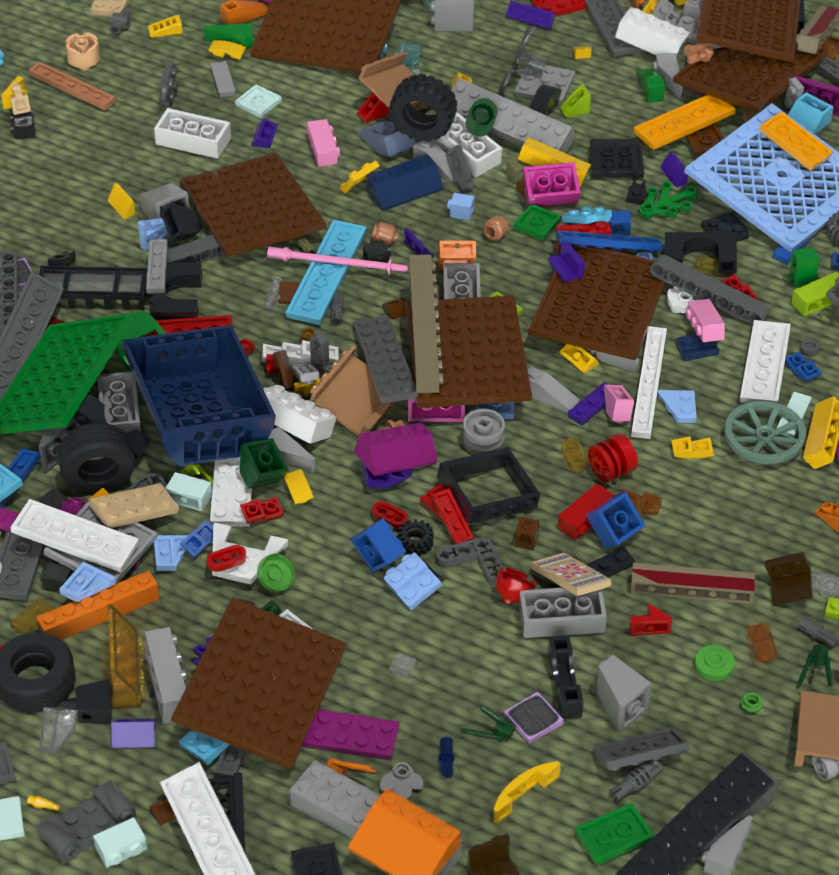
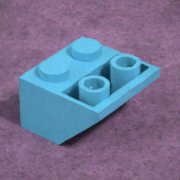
M804 93L795 101L788 115L816 135L831 123L833 106L808 93Z

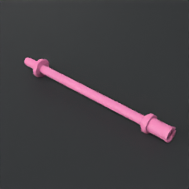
M269 246L267 252L268 258L283 259V261L293 258L387 270L388 275L392 271H408L407 265L393 264V259H389L388 263L294 252L289 247L276 248Z

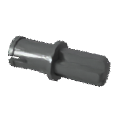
M335 293L333 304L330 307L332 312L330 322L334 326H338V320L339 325L342 324V314L345 311L343 306L344 296L339 293Z
M806 617L799 624L798 628L810 634L814 640L819 639L832 648L839 641L836 636L824 630L823 625L819 626Z

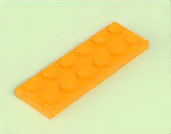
M706 95L633 127V133L651 149L655 150L734 115L736 108L728 102Z

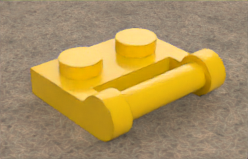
M375 160L371 164L369 162L364 164L360 171H353L348 175V181L340 185L341 191L344 193L349 192L355 185L365 179L367 180L366 175L375 173L380 165Z

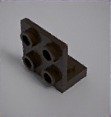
M804 552L765 560V568L771 577L772 603L774 606L813 597L811 565Z
M509 835L495 836L490 841L477 844L468 850L467 875H520L509 857Z

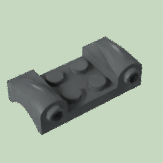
M109 780L94 789L91 798L62 816L58 817L54 814L38 824V835L52 847L60 862L65 864L95 845L94 835L133 817L136 819V810L113 781Z

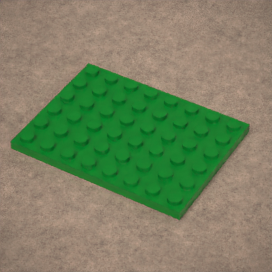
M126 313L49 325L0 400V435L67 427L75 412L79 410L80 404L87 397L92 385L97 381V377L105 368L107 361L114 354L117 345L122 341V337L130 328L134 320L132 314Z

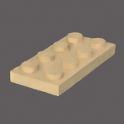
M161 483L91 498L89 504L105 527L108 528L176 514L179 510V506Z

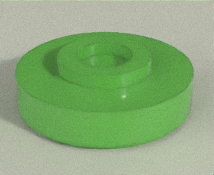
M273 553L264 557L259 562L257 576L265 589L278 593L292 585L295 571L287 557L282 554Z
M708 645L701 648L696 654L695 669L704 679L722 681L729 678L734 671L735 658L723 646Z

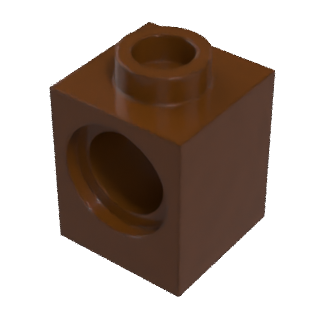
M520 517L515 531V547L534 551L539 538V520Z

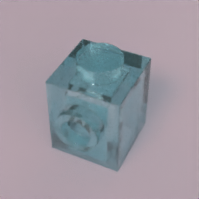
M400 42V48H396V53L405 51L408 53L403 64L419 65V42Z

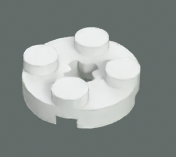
M675 286L673 289L670 288L667 293V303L674 313H686L689 301L701 300Z

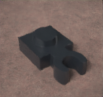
M633 179L632 186H629L627 203H644L647 190L645 188V180L638 184L636 179Z
M64 251L62 254H56L47 259L48 266H66L73 259H76L75 251L70 253Z

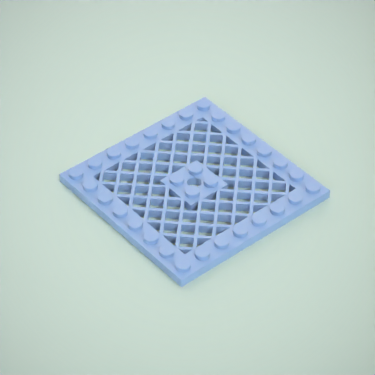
M770 104L689 164L684 172L786 250L792 252L827 225L829 217H833L832 214H837L839 211V182L837 180L839 179V152L795 121L833 151L829 159L814 168L819 169V171H810L808 168L807 170H800V168L806 167L759 130L761 124L782 111L774 104ZM762 147L769 148V150H762ZM774 148H779L781 151H776ZM751 155L758 156L759 158H751ZM763 156H768L770 159H764ZM740 163L748 164V166H740ZM752 164L760 165V167H752ZM824 169L831 170V172H824ZM717 171H725V174L717 173ZM825 178L833 179V181H826ZM827 187L834 188V190H827ZM768 192L775 193V195H768ZM792 194H799L800 197H794ZM804 195H811L812 198L804 197ZM757 201H764L765 204L757 203ZM769 201L777 202V204H769ZM781 202L789 203V205H782ZM793 203H799L801 206H794ZM806 204H813V207H807ZM770 211H778V214L771 213ZM795 212L802 213V215H795ZM784 221H791L792 224H786Z

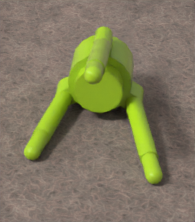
M201 464L183 466L182 474L194 476L196 474L199 475L201 472L213 485V480L202 468Z

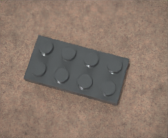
M7 531L0 550V562L2 564L0 598L28 600L45 548L44 544Z
M674 727L593 747L594 755L607 770L613 771L619 770L623 766L639 765L643 761L659 760L663 756L680 755L683 751L690 750L689 742Z

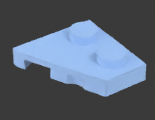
M163 218L138 222L140 247L145 251L149 249V240H160L169 236Z
M658 390L659 400L662 399L664 401L665 408L673 415L672 417L677 423H696L694 391Z
M157 535V539L153 542L156 571L177 570L186 553V550L179 544L188 535Z
M83 562L61 586L60 594L79 602L115 585L116 577Z

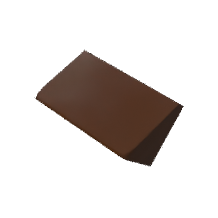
M286 350L274 352L272 355L281 386L285 389L293 387L295 381Z

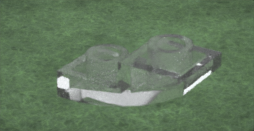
M811 570L812 591L818 592L820 597L839 598V578Z

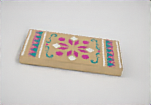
M566 553L531 562V569L576 596L611 586V579Z

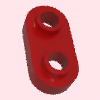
M380 501L372 507L374 519L379 521L384 518L393 529L398 530L404 522L407 524L408 514L388 502Z
M233 545L214 551L207 556V567L213 572H220L239 566L246 561V550L240 545Z

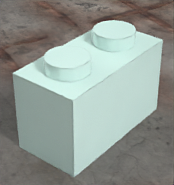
M177 472L174 473L165 488L177 505L203 512L212 496L211 482Z
M134 817L93 836L95 848L106 868L117 865L123 860L139 855L144 850H147L145 836Z

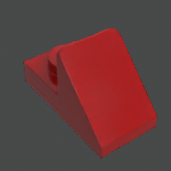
M648 603L647 616L630 617L629 634L630 636L671 634L672 617Z

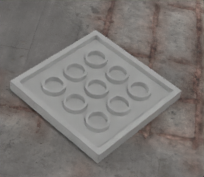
M90 500L75 515L105 526L89 505ZM138 522L111 528L139 539L137 548L121 573L50 546L44 549V555L74 571L85 562L116 577L117 584L157 539V532Z

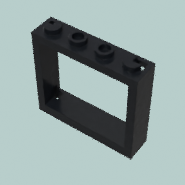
M509 447L449 460L439 464L437 478L445 490L450 488L467 524L532 510L538 506L541 493ZM504 467L522 494L521 496L473 507L455 478Z

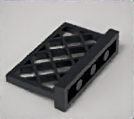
M234 773V777L208 779L216 796L219 797V803L221 804L224 801L230 806L224 813L245 853L242 773ZM220 785H230V789L224 795L217 790Z

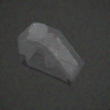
M44 707L39 750L58 753L75 732L77 710L64 707Z

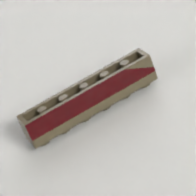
M821 5L815 11V14L812 15L811 20L809 19L808 23L805 24L804 29H801L800 34L797 35V50L817 54L837 26L839 9Z
M633 563L631 594L753 604L755 573Z

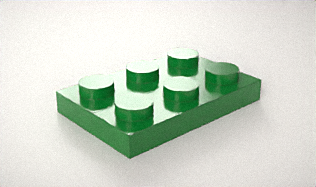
M633 803L577 826L574 830L575 835L596 866L647 844L655 836Z

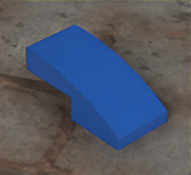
M205 520L179 545L195 558L213 542V526Z

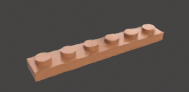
M38 62L29 69L30 76L103 110H107L116 102L115 96L42 62Z

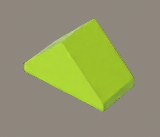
M582 83L560 106V109L567 118L590 113L591 94L586 86Z

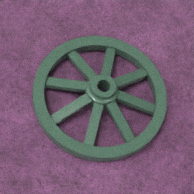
M753 401L740 405L729 414L725 424V438L731 449L741 457L756 463L776 464L792 459L802 450L806 438V428L800 416L792 409L771 401ZM756 410L772 411L767 425H761L755 412ZM749 413L756 430L737 419L741 415ZM778 413L791 421L775 430L772 428ZM732 426L752 436L734 437ZM795 427L799 435L798 439L777 437ZM757 442L753 451L741 445V443ZM774 443L794 446L782 452ZM762 447H768L774 454H760L759 452Z

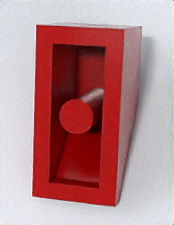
M372 92L357 111V114L364 122L368 123L389 114V107Z

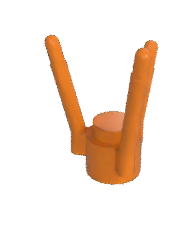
M330 758L326 765L344 776L347 769L376 773V770L372 769L371 766L340 761L334 758Z

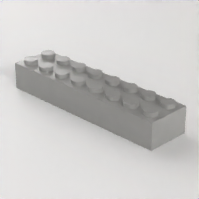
M459 78L451 90L456 96L457 112L465 119L476 100L480 98L492 100L497 106L498 113L489 133L520 147H523L528 137L567 153L576 137L572 126Z
M316 760L312 762L290 789L291 806L353 839L374 802L380 797L379 794ZM460 840L459 849L437 875H447L462 855V840Z

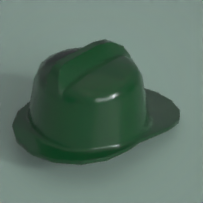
M480 98L471 106L465 124L468 132L473 136L483 137L490 132L498 113L497 106L492 100Z

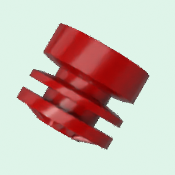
M621 433L607 438L605 442L601 441L592 445L588 449L590 466L595 475L604 483H609L619 478L620 475H626L638 467L636 451L630 440Z

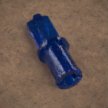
M450 737L440 739L438 760L441 764V776H444V778L453 776L455 755L453 754V739Z

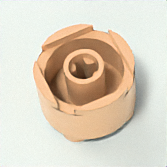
M84 32V35L76 33L67 38L66 52L68 64L86 71L100 61L99 44L95 35Z

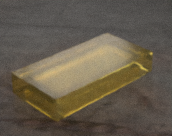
M38 598L10 622V626L22 635L30 633L38 626L36 616L54 610V608Z

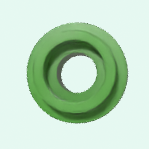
M747 693L741 700V706L747 712L755 713L762 708V699L756 693Z

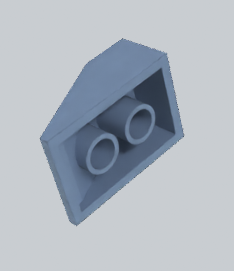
M382 121L357 132L378 154L387 156V158L396 156L398 152L409 151L410 147L416 144L415 138L410 139L408 135L400 133V129H396L393 125L394 122Z

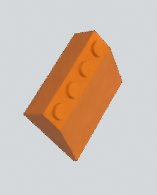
M386 788L372 805L348 845V850L390 875H437L459 849L461 831Z

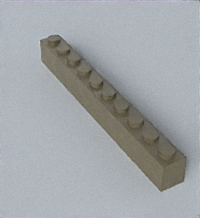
M409 255L416 393L439 392V385L443 384V373H439L442 372V360H438L441 359V347H437L440 346V335H437L440 333L439 322H436L439 321V311L435 310L438 309V298H434L437 297V286H433L436 285V274H432L435 273V262H432L431 255Z

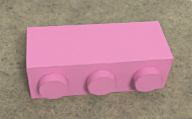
M327 119L307 122L308 138L317 166L338 164L340 149L337 146L336 137L332 136V125L328 124Z
M710 299L689 301L688 309H686V318L690 320L692 328H695L696 335L701 338L702 342L724 340L725 323Z

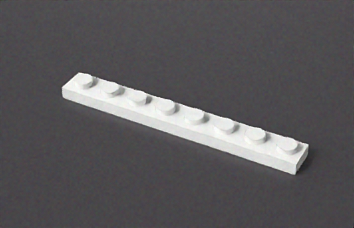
M651 326L648 328L631 437L650 439L667 328Z

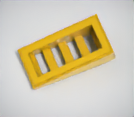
M172 16L148 25L150 38L182 34L180 16Z

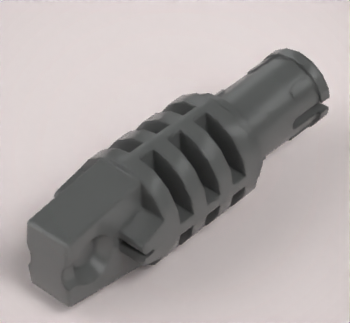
M649 760L639 765L624 776L623 782L609 791L611 797L616 796L614 800L618 802L630 792H637L662 771V764L658 760Z

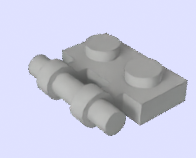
M658 0L651 13L656 18L667 21L674 26L680 21L681 14L680 12H674V6L667 0Z

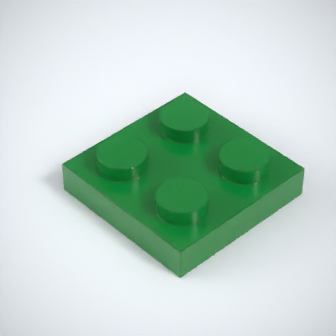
M530 204L514 222L513 229L544 241L557 224L561 222V215Z

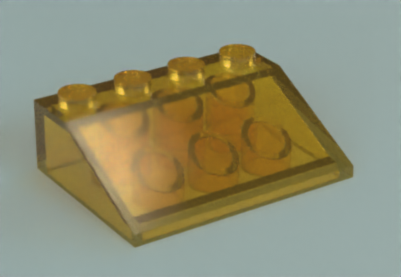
M111 604L108 605L109 651L116 710L142 708L141 699H145V688L140 683L144 682V671L140 670V666L144 665L143 653H139V649H143L142 637H138L137 629Z

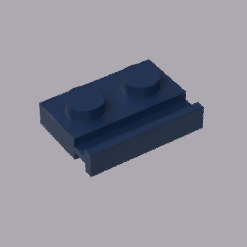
M696 334L679 337L675 340V344L681 356H683V361L719 355V348H717L715 341L702 342L701 338Z

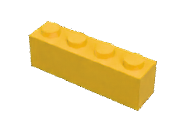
M530 137L524 143L518 160L532 166L575 162L579 187H581L586 179L591 166L589 163Z
M835 396L818 402L815 405L803 455L805 461L814 469L832 463L834 460L839 439V401Z

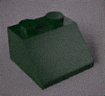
M273 438L241 445L240 474L247 489L278 483L289 472Z

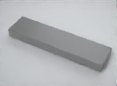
M167 239L149 240L147 293H165Z

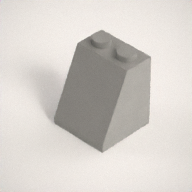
M474 0L432 1V11H435V15H432L431 24H435V31H473Z
M172 183L139 194L141 208L149 219L162 218L161 211L171 203L189 208L188 193Z
M612 655L607 660L604 659L598 666L597 694L615 728L621 733L649 708L651 682Z

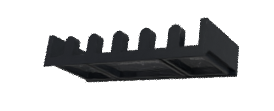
M40 266V276L64 288L60 299H67L70 308L76 306V299H85L88 308H93L94 299H103L104 307L107 309L112 307V300H122V307L124 309L130 308V300H140L141 311H145L148 268Z

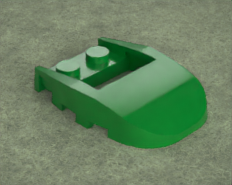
M134 311L131 312L134 320L122 337V340L144 337L154 331L158 335L166 333L148 312ZM121 341L114 350L115 356L118 361L120 360L125 365L128 372H132L124 354Z

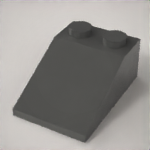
M74 418L71 419L70 424L65 428L44 430L39 443L43 473L47 474L59 463L58 448L64 437L72 430L81 426Z

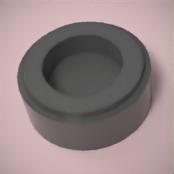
M806 339L801 343L800 351L805 356L813 357L818 354L820 346L817 341Z

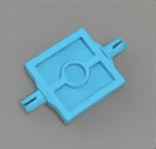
M592 206L581 207L580 211L570 210L562 215V222L581 224L596 221L609 222L612 212L611 210L604 209V207L592 209Z

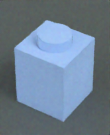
M454 193L452 199L448 200L447 209L450 210V217L470 220L474 211V196Z

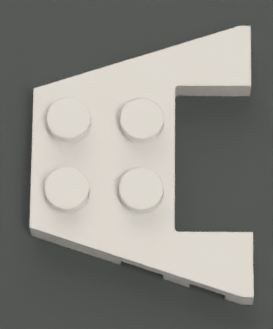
M214 522L213 552L237 545L227 542L232 532L231 526ZM271 536L264 551L242 546L246 550V561L243 564L220 572L212 571V575L251 585L258 578L257 568L259 562L270 554L279 553L282 549L285 550L288 547V539Z

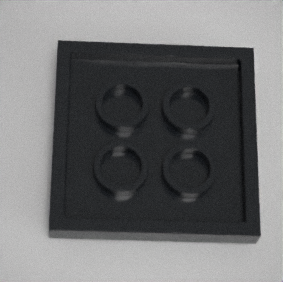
M590 139L592 178H644L641 139Z

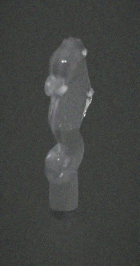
M274 276L271 285L267 288L268 301L263 302L264 308L267 310L275 307L276 301L281 298L278 294L280 287L279 276Z

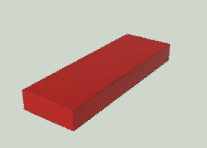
M450 488L432 494L431 499L454 545L474 540L475 538Z

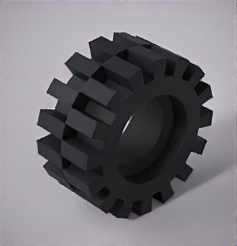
M414 519V522L408 520L407 524L405 522L402 523V527L400 526L398 529V539L403 543V548L406 551L404 554L407 555L410 552L412 555L415 552L418 556H421V553L427 554V550L430 552L434 541L432 526L429 527L428 522L424 524V520L417 522V519ZM417 535L421 536L422 539L412 540L409 537Z

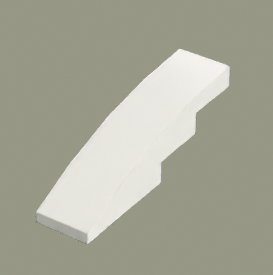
M303 340L301 345L283 342L281 347L267 344L262 345L261 362H266L267 354L286 350L290 365L311 363L309 341ZM329 345V363H334L336 360L339 361L338 347Z

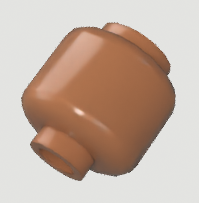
M499 215L491 217L483 226L485 236L492 241L500 240L509 231L507 220Z
M379 222L378 225H374L371 238H373L374 242L383 240L385 245L390 247L392 242L396 243L398 233L395 232L396 228L394 225Z

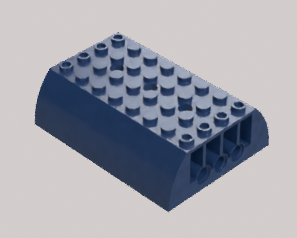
M232 325L122 340L124 354L163 446L169 457L177 465L187 466L240 457L242 444L269 438L275 424L276 415Z

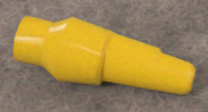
M32 795L28 797L27 803L35 808H45L53 811L60 810L59 805L43 797Z

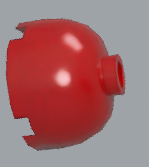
M500 567L495 579V588L498 594L502 596L504 602L513 604L514 602L519 603L520 591L534 590L537 582L534 579L529 581L527 579L528 575L509 567L504 571L503 567Z

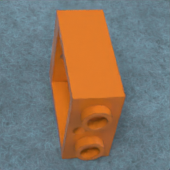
M439 241L437 271H443L444 263H475L476 241Z

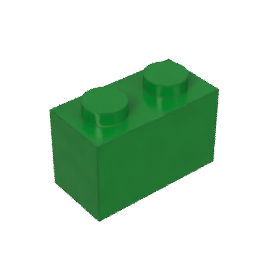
M814 247L792 251L789 279L793 288L803 287L818 278L817 268L820 265V256L816 254Z

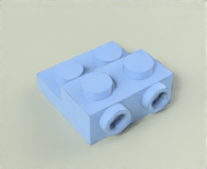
M415 552L412 555H405L401 560V564L396 568H389L384 577L387 585L411 611L442 586L441 581L428 569L427 565Z

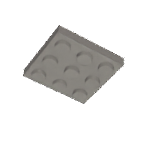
M545 65L542 74L534 71L533 73L523 72L514 91V96L533 100L538 88L542 84L562 89L558 105L561 106L573 83L576 71Z

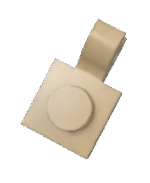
M18 83L11 84L14 96L10 97L13 114L17 115L31 111L27 94H22Z

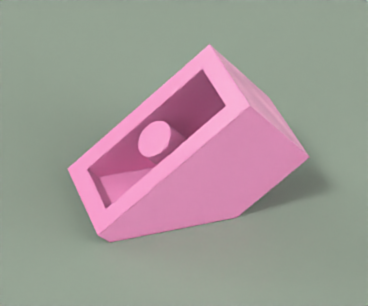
M604 385L606 413L616 423L630 421L634 404L633 398L622 385Z

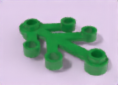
M664 181L661 186L660 199L656 203H653V201L657 197V188L649 187L647 189L648 197L646 203L639 206V213L643 218L647 219L652 218L654 214L675 218L677 210H682L683 212L691 211L692 203L689 201L697 199L698 191L695 186L689 185L683 192L668 197L669 192L672 190V183ZM682 199L687 200V201H683L681 204H679V203H674V202H677V201L682 200Z

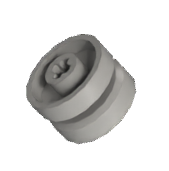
M477 409L465 416L463 421V446L467 452L475 455L503 448L505 442V421L501 414L490 409Z

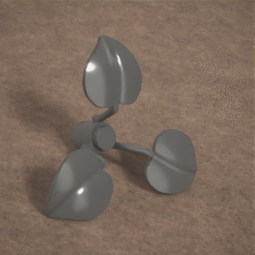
M528 26L525 30L513 60V68H516L520 58L527 61L526 67L529 69H509L505 73L499 88V95L504 97L505 88L511 73H533L534 71L542 74L545 68L546 61L538 59V57L525 49V43L536 28L535 26ZM522 52L526 53L531 58L528 59L521 56Z

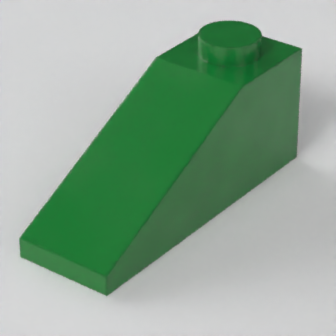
M252 23L203 26L204 41L211 43L216 40L229 41L246 48H252L253 46Z
M652 68L636 70L647 102H664L665 83L662 76Z

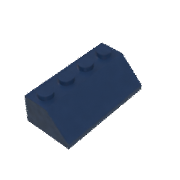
M428 154L366 175L367 192L382 211L444 190L437 166Z

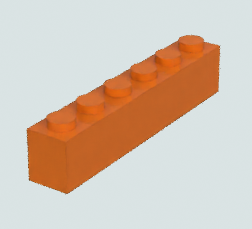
M146 571L110 586L79 602L73 601L36 616L38 631L53 635L61 640L160 600L158 584L150 571Z

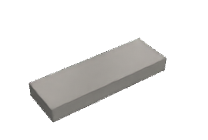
M227 62L210 63L219 98L235 96L236 91Z

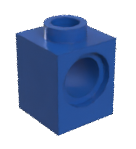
M611 211L612 217H610L609 225L612 235L629 236L631 233L630 211Z

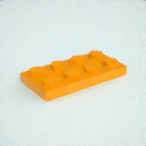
M782 111L761 124L759 128L762 133L810 171L829 159L833 154L831 149Z

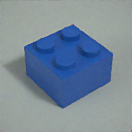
M626 492L612 496L586 514L605 549L619 545L646 526Z
M384 518L369 525L350 539L372 572L389 565L406 552L403 548V543L394 535L392 527Z

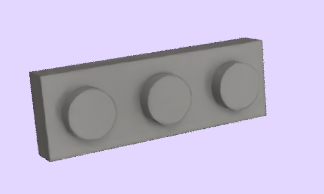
M309 362L291 365L292 373L304 384L314 383L315 379H320L319 371Z

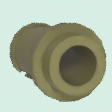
M302 237L304 242L301 239L298 240L297 245L303 250V253L316 254V247L311 245L306 237Z

